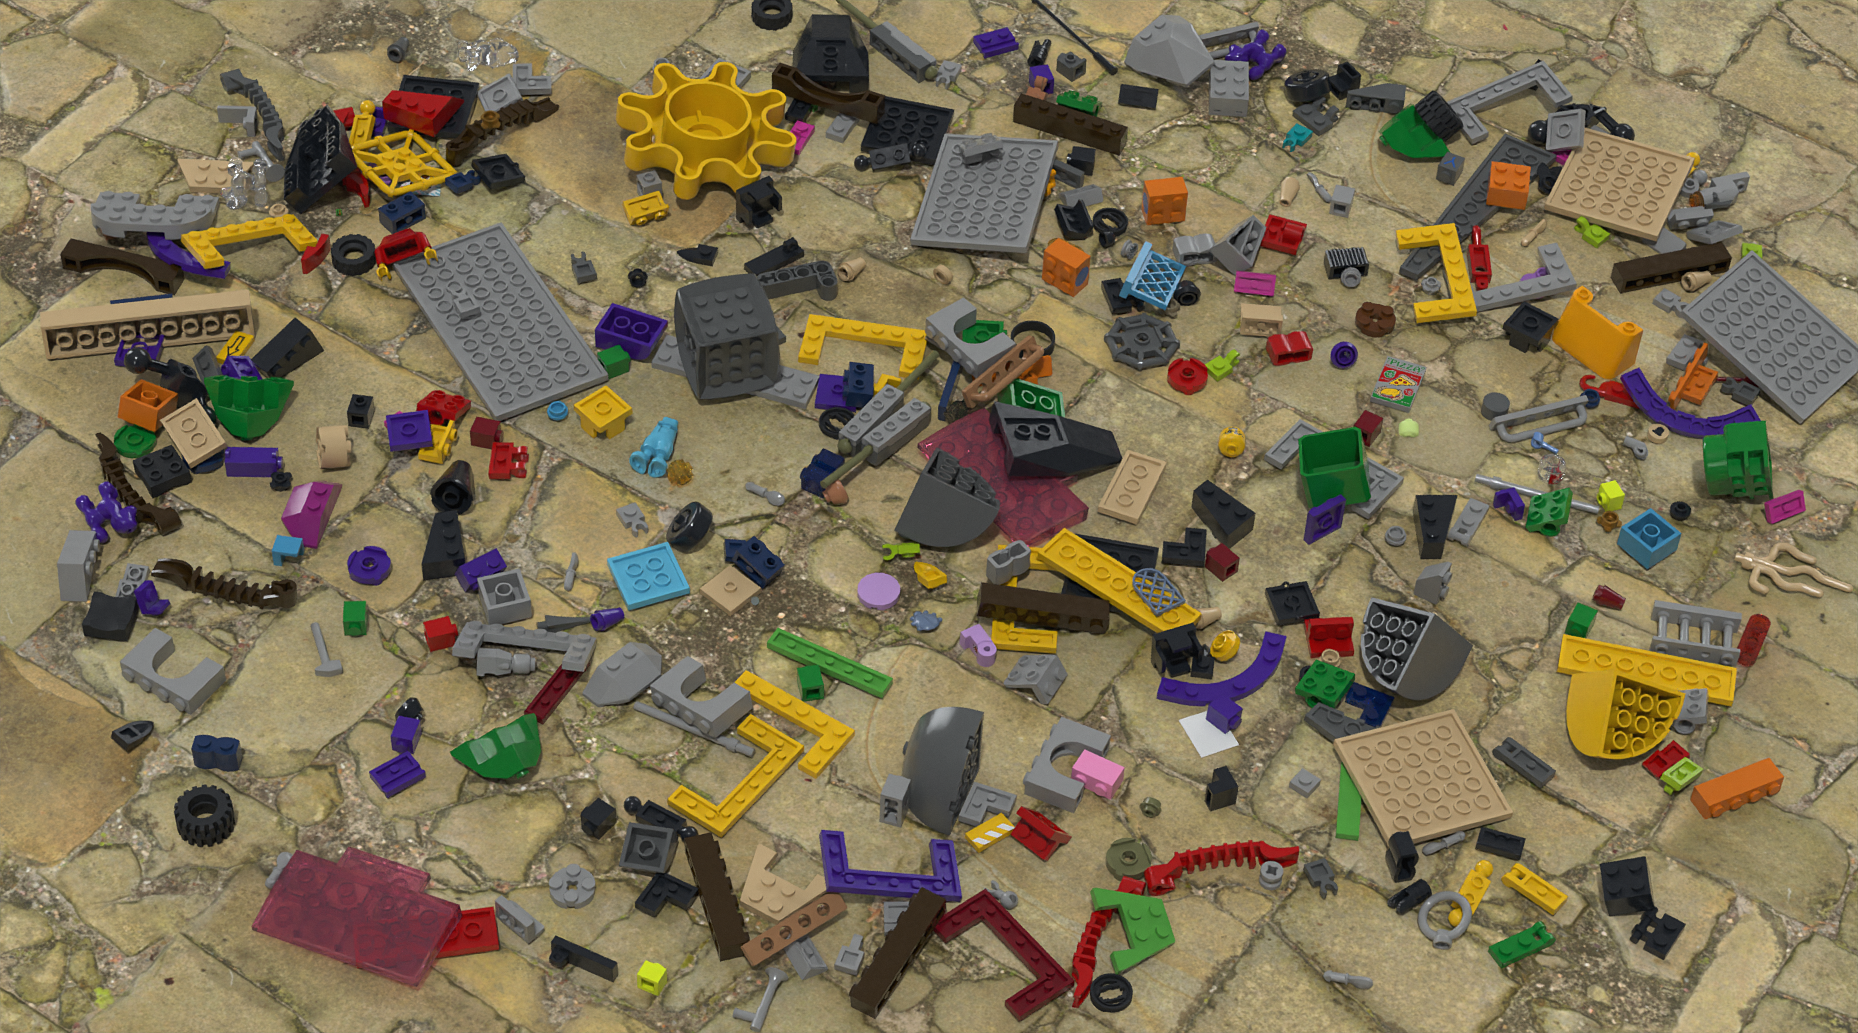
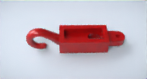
M1475 225L1472 227V244L1468 245L1467 260L1470 283H1475L1476 289L1480 291L1488 289L1492 270L1488 245L1481 244V228ZM1476 268H1483L1485 272H1478Z

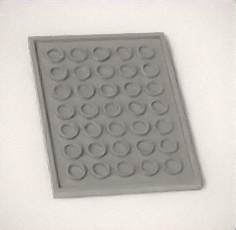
M944 134L910 238L911 245L1027 253L1059 147L1058 141L999 137L1002 140V148L981 153V161L965 165L959 152L958 144H961L964 139L973 138L976 140L980 139L981 136Z
M1750 251L1679 314L1800 424L1858 373V344L1754 251Z

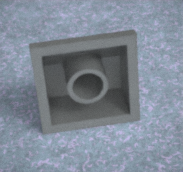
M629 822L619 867L664 874L674 858L678 836L674 829Z

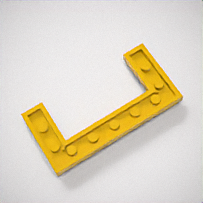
M284 214L281 217L275 218L267 217L259 221H247L237 225L229 224L226 227H213L208 230L191 231L187 234H181V242L205 269L224 266V258L214 246L284 234L300 252L305 251L307 246L315 247L318 240L293 214Z
M1455 223L1396 230L1399 250L1439 246L1451 294V299L1413 303L1416 322L1423 323L1477 316V309Z
M809 314L798 355V362L818 365L825 337L902 347L904 352L899 369V377L907 378L924 360L928 341L925 339V330Z
M998 545V550L1005 549L1007 545ZM1029 547L1031 555L1030 567L1028 569L1058 571L1037 558L1038 552L1042 548ZM1018 575L1012 576L1010 580L1000 585L1017 587ZM993 618L991 640L995 644L996 649L1056 653L1057 631L1014 628V621Z
M747 670L734 682L750 691L751 700L820 738L798 763L799 770L815 779L821 775L855 736L854 729Z
M752 714L737 727V734L769 753L718 806L683 785H680L667 799V805L721 838L804 752V745Z

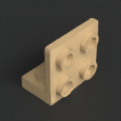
M1241 304V335L1270 337L1274 334H1281L1283 315H1281L1280 306Z

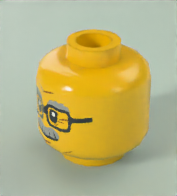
M1237 427L1223 429L1219 435L1218 442L1220 452L1227 457H1237L1244 452L1246 444L1244 432Z

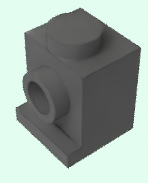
M1071 51L1067 54L1061 53L1057 58L1056 71L1073 82L1085 75L1087 59H1081Z

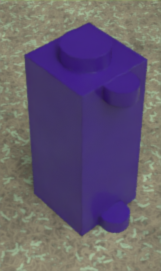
M227 447L225 449L227 477H271L273 472H279V469H283V456H279L278 448Z

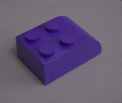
M612 303L595 328V347L606 350L620 345L624 351L628 352L630 358L637 360L646 359L667 329L668 320Z

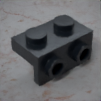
M1079 199L1074 207L1057 204L1054 208L1065 236L1081 240L1087 238L1094 224L1083 200Z

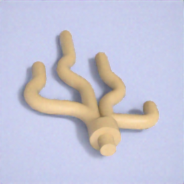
M1780 542L1774 544L1766 557H1758L1746 551L1745 555L1737 552L1734 559L1742 563V568L1752 569L1749 584L1755 591L1767 594L1769 588L1758 582L1760 573L1771 577L1774 583L1784 590L1800 591L1818 598L1824 595L1821 589L1803 583L1787 582L1781 578L1779 573L1788 576L1804 573L1812 576L1822 584L1848 593L1853 591L1851 584L1825 576L1811 566L1798 565L1786 567L1775 563L1774 560L1777 558L1779 551H1786L1794 558L1809 564L1817 562L1816 557L1801 552L1789 543Z

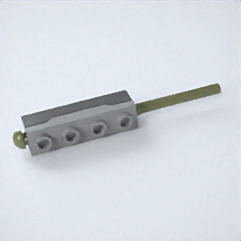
M836 0V2L871 29L869 45L912 79L921 83L926 79H934L937 76V60L934 56L927 53L921 46L899 31L897 27L888 21L877 25L847 0Z
M935 350L932 351L897 388L886 384L839 431L837 445L839 451L852 457L861 452L862 437L904 406V391L939 357V353Z
M916 398L912 399L862 437L861 452L823 479L820 485L823 488H827L864 459L875 466L880 464L929 426L930 404L925 401L921 402Z

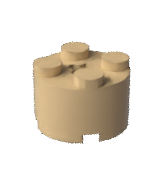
M347 425L321 426L316 428V443L318 446L316 452L319 468L350 467V456L347 453H351V442L346 440V437H348Z

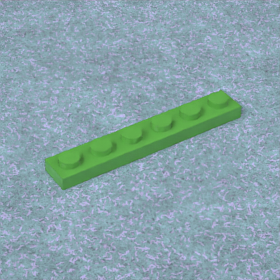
M777 628L767 641L768 649L807 666L819 665L821 672L877 697L883 698L893 684L892 677L780 628Z

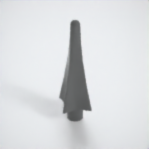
M545 615V621L537 622L536 625L537 629H545L547 632L556 633L575 626L591 623L590 617Z

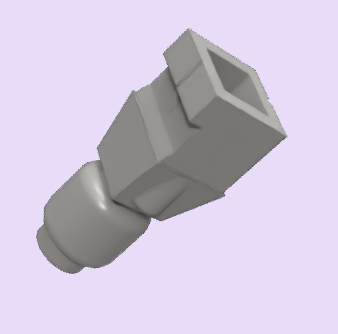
M479 648L477 676H484V673L495 675L511 673V670L516 674H529L530 671H535V658H531L529 654H514L511 657V653L498 648Z

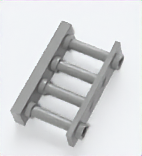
M1655 600L1651 612V621L1659 622L1658 637L1653 636L1649 651L1698 661L1736 666L1740 649L1732 648V635L1738 632L1742 613ZM1667 623L1680 625V640L1667 638ZM1689 626L1702 628L1701 643L1689 641ZM1711 630L1724 631L1723 646L1710 645Z

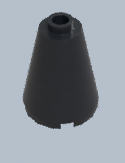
M457 460L453 462L432 486L430 491L431 501L439 511L457 510V515L470 508L473 501L472 468L466 461Z

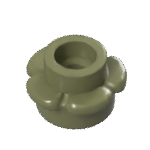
M1147 797L1140 803L1141 811L1147 817L1153 818L1162 811L1160 808L1161 802L1155 798Z

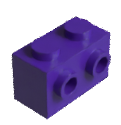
M496 548L459 566L455 576L466 593L472 589L474 591L478 590L477 578L502 573L507 568V565Z

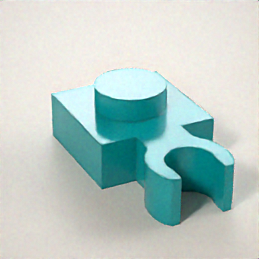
M1296 123L1287 132L1282 148L1290 146V152H1293L1296 145L1302 147L1312 137L1313 131Z

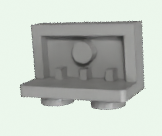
M1703 206L1674 209L1671 211L1667 221L1670 230L1696 226L1702 227L1710 222L1714 214L1712 209H1704Z

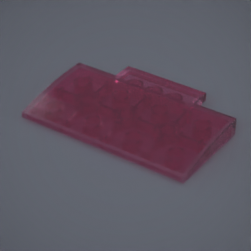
M985 408L949 424L917 445V448L928 459H930L936 447L960 460L959 465L964 468L971 467L991 485L996 492L995 499L1000 501V509L993 522L1013 542L1022 540L1027 546H1030L1059 533L1063 528L1068 529L1087 519L1089 507L1067 487L1077 482L1078 474L1058 477L1008 476L1004 465L1007 447L1002 434H993L989 423L990 413Z
M348 846L338 863L296 850L274 884L251 927L256 932L417 987L461 919L462 913L459 904L423 893L431 880L430 873Z

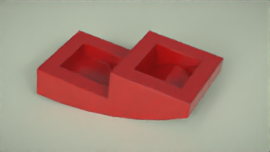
M321 233L315 247H306L301 258L303 274L313 271L327 257L331 250L329 235Z
M1673 740L1663 750L1655 751L1642 763V766L1657 779H1660L1663 772L1684 757L1689 759L1690 753Z

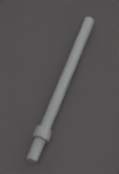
M1476 474L1474 481L1491 486L1490 488L1499 490V488L1509 489L1515 487L1519 494L1530 497L1548 493L1506 482L1496 476L1491 478ZM1574 499L1571 502L1572 508L1598 514L1600 506Z
M636 701L633 709L723 745L729 751L734 753L740 752L750 757H753L755 754L754 748L742 744L738 739L733 737L729 739L722 735L714 738L708 733H703L696 726L688 724L683 719L639 701Z

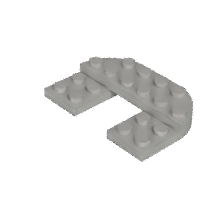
M100 192L96 203H91L92 225L95 229L100 227L103 234L119 238H125L127 231L165 232L166 240L181 239V234L197 230H207L211 226L219 207V197L185 194L179 195L175 207L161 204L145 206L144 204H139L140 194H133L132 192Z

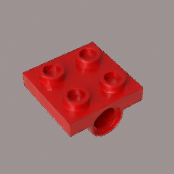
M1269 214L1260 246L1296 255L1306 232L1307 224Z
M434 390L417 403L416 411L428 410L430 425L441 426L448 419L456 421L471 408V400H467L461 395L452 396L445 394L442 390Z

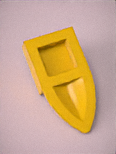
M924 562L914 563V570L918 581L928 589L937 588L939 585L947 583V575L937 567Z

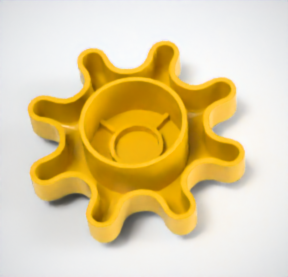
M729 62L715 64L711 74L703 79L688 78L676 66L670 63H660L654 68L652 92L654 95L647 96L627 92L618 97L617 124L625 130L636 132L626 139L624 156L626 167L633 171H642L653 167L671 171L675 174L674 194L682 200L694 198L700 186L706 182H722L730 186L736 193L737 189L760 180L761 164L787 167L792 163L796 137L792 132L774 127L783 120L786 96L781 91L775 89L759 93H748L741 90L736 85L738 69Z

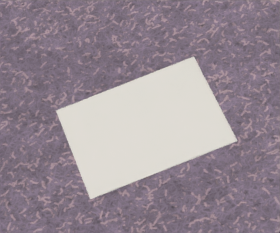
M1207 711L1179 720L1201 758L1239 745L1231 731L1224 734L1206 720Z

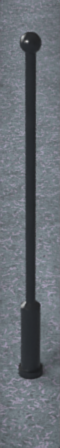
M1031 0L1033 3H1037L1091 52L1093 58L1108 70L1109 74L1115 75L1118 72L1116 66H1113L1099 52H1095L1039 0Z

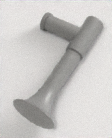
M258 141L253 142L250 149L237 151L240 160L257 154L267 167L265 174L267 180L276 182L284 176V167L280 164H273Z
M766 968L765 972L769 976V982L756 1014L735 1008L733 1011V1018L752 1022L750 1029L754 1032H760L777 986L781 981H787L789 978L780 969Z

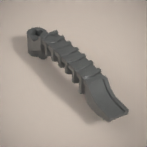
M239 68L221 73L220 80L225 91H234L245 96V98H249L251 104H254V107L257 108L263 119V132L268 139V149L277 160L283 161L284 157L281 151L283 150L281 143L284 140L282 119H279L275 106L272 105L271 99L267 98V93L263 92L262 86H259L258 80L244 77Z

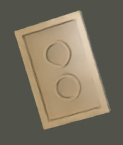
M197 398L160 420L190 468L228 447Z

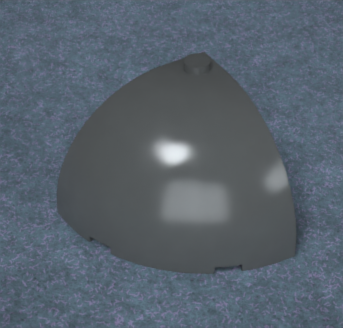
M936 447L921 472L894 531L898 532L905 539L910 538L929 546L949 547L960 545L978 537L990 526L1000 509V501L995 499L996 492L980 474L971 467L964 468L959 465V459Z
M1371 597L1363 618L1365 627L1364 634H1361V651L1367 669L1381 685L1395 694L1408 699H1428L1442 692L1456 678L1473 647L1471 643L1435 613Z
M943 707L924 714L915 724L909 742L906 741L902 752L905 757L901 776L911 779L910 811L928 827L949 836L979 772L981 761L984 712L964 707Z

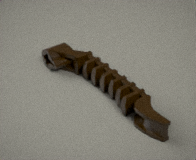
M169 558L158 559L151 572L152 577L170 580L183 590L192 591L194 594L202 593L203 596L210 595L216 599L223 598L228 602L232 600L236 601L237 604L245 603L250 607L254 605L262 610L269 605L292 608L297 603V585L290 579L272 581L271 585L266 584L260 590L259 583L256 582L251 587H248V581L246 580L242 581L240 585L236 584V578L225 582V576L223 575L216 580L212 571L203 577L201 566L193 570V567L186 561Z

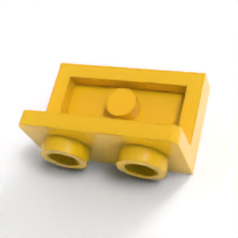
M660 191L622 202L630 225H642L653 218L655 220L662 219L669 210V205L664 203Z
M453 420L449 421L447 427L430 425L433 446L420 448L418 452L419 460L443 464L446 456L450 455L452 441H456L458 430L455 429V422Z

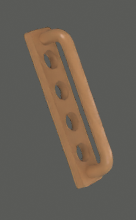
M1028 335L962 390L967 407L974 408L980 402H986L995 397L1043 356L1044 349L1042 346L1037 345L1034 336ZM1023 350V357L1019 359V353ZM1009 361V362H1010V367H1009V369L1006 371L1005 365H1006V363ZM995 372L996 380L992 382V375ZM980 384H982L983 389L982 392L979 394L978 387Z
M829 892L741 946V950L751 966H755L846 910L847 905L838 892Z

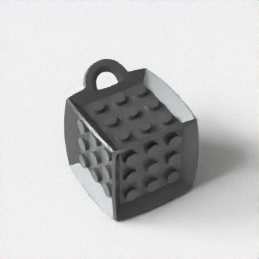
M756 274L715 277L677 289L674 304L676 339L684 371L698 399L740 395L776 383L780 361L777 326L769 299Z

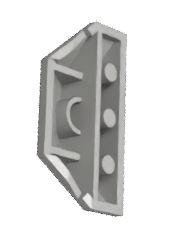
M629 642L596 668L582 695L597 707L630 702L661 677L662 656L647 644Z

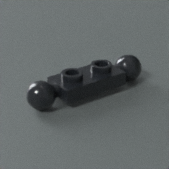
M905 143L870 150V157L867 158L864 155L857 156L854 160V166L856 169L863 171L869 165H872V170L876 171L911 164L910 157L922 159L926 155V148L923 144L918 143L909 149L908 144Z
M629 796L624 801L625 811L629 814H636V821L641 824L674 829L677 836L680 835L684 843V838L699 835L695 827L686 826V819L650 800L642 805L638 797Z

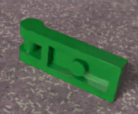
M1539 921L1531 928L1489 946L1488 952L1502 969L1554 944L1556 938L1552 933H1548L1545 924ZM1539 936L1541 939L1536 940L1534 937Z

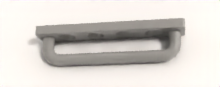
M1258 22L1202 34L1199 37L1205 47L1250 37V43H1252L1259 29ZM1242 44V45H1238V46L1241 47V48H1243L1244 45H1246V44ZM1229 48L1209 52L1212 59L1224 57L1229 53Z
M1587 395L1498 416L1493 418L1489 427L1491 431L1497 430L1500 437L1509 443L1533 438L1535 432L1546 435L1579 427L1587 420L1585 405L1589 400ZM1577 410L1579 414L1577 419L1516 434H1508L1506 431V427Z

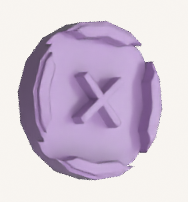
M872 573L862 578L858 584L857 597L867 608L872 609L873 607L877 608V610H885L894 606L899 600L900 585L891 575Z

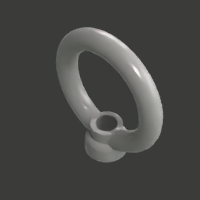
M1438 892L1430 896L1422 904L1418 913L1419 928L1427 938L1433 940L1435 948L1441 950L1450 949L1452 947V940L1462 935L1471 922V906L1468 900L1457 892ZM1444 900L1458 903L1462 908L1463 915L1457 927L1451 931L1445 929L1434 931L1429 927L1427 916L1435 904Z

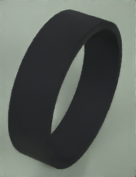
M1031 320L1021 322L1013 328L1010 338L1013 341L1019 333L1024 331L1044 333L1050 338L1052 343L1044 349L1043 356L1053 353L1055 333L1047 324ZM1023 350L1020 351L1019 358L1023 357Z

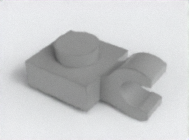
M854 934L849 947L842 945L834 964V969L857 976L864 959V951H861L863 936Z

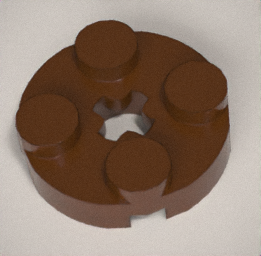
M1364 302L1362 307L1356 312L1355 325L1366 336L1374 338L1383 337L1385 333L1389 332L1390 334L1395 328L1396 317L1391 306Z

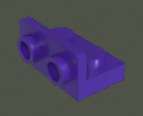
M227 356L224 364L221 366L222 374L229 377L241 379V376H257V380L263 379L249 356Z

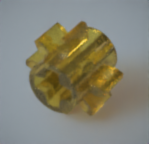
M683 459L674 460L667 469L669 473L667 477L671 483L675 482L677 486L685 485L690 482L693 476L691 472L693 468L689 462L685 463Z

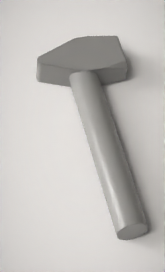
M312 623L310 627L322 663L315 668V675L332 677L343 673L340 660L330 661L319 623Z

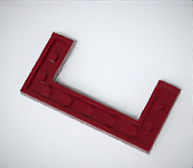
M986 888L944 914L933 930L944 943H947L978 922L983 921L1038 978L1005 1000V1007L1019 1022L1074 986L1075 980Z

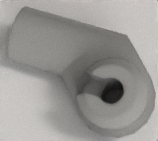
M1626 436L1623 445L1633 449L1638 459H1645L1648 456V449L1645 443Z

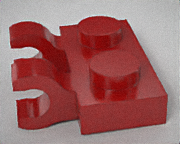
M493 442L488 471L489 479H510L511 474L517 478H526L527 470H525V466L529 460V454H527L528 447H514V442Z

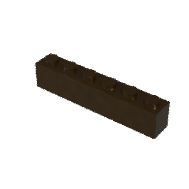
M1022 93L1014 104V123L1120 156L1127 144V126Z
M1717 242L1614 263L1610 278L1621 294L1680 282L1687 272L1708 271L1711 275L1724 273L1729 270L1732 257L1724 244Z
M981 582L977 595V616L1105 634L1109 623V600Z
M711 832L684 838L685 854L695 885L699 888V898L720 962L745 956L741 946L749 942L750 937L749 933L743 930L744 919L742 913L737 912V897L732 895L730 891L732 890L730 876H725L726 864L724 858L720 859L719 857L721 851L718 840L714 841Z
M923 887L920 888L917 894L914 893L912 895L909 907L905 912L902 911L900 913L895 928L888 931L882 948H877L872 963L863 969L861 980L858 984L852 986L849 992L852 1008L874 1019L877 1018L946 912L945 898Z

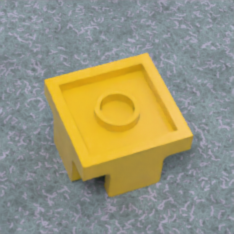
M607 385L574 404V411L581 419V428L592 438L597 437V431L602 433L605 430L608 439L615 437L625 430V419L633 414L632 407Z

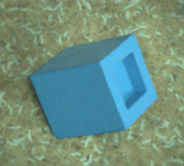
M277 535L272 548L273 564L275 566H282L286 556L297 557L304 554L303 538Z

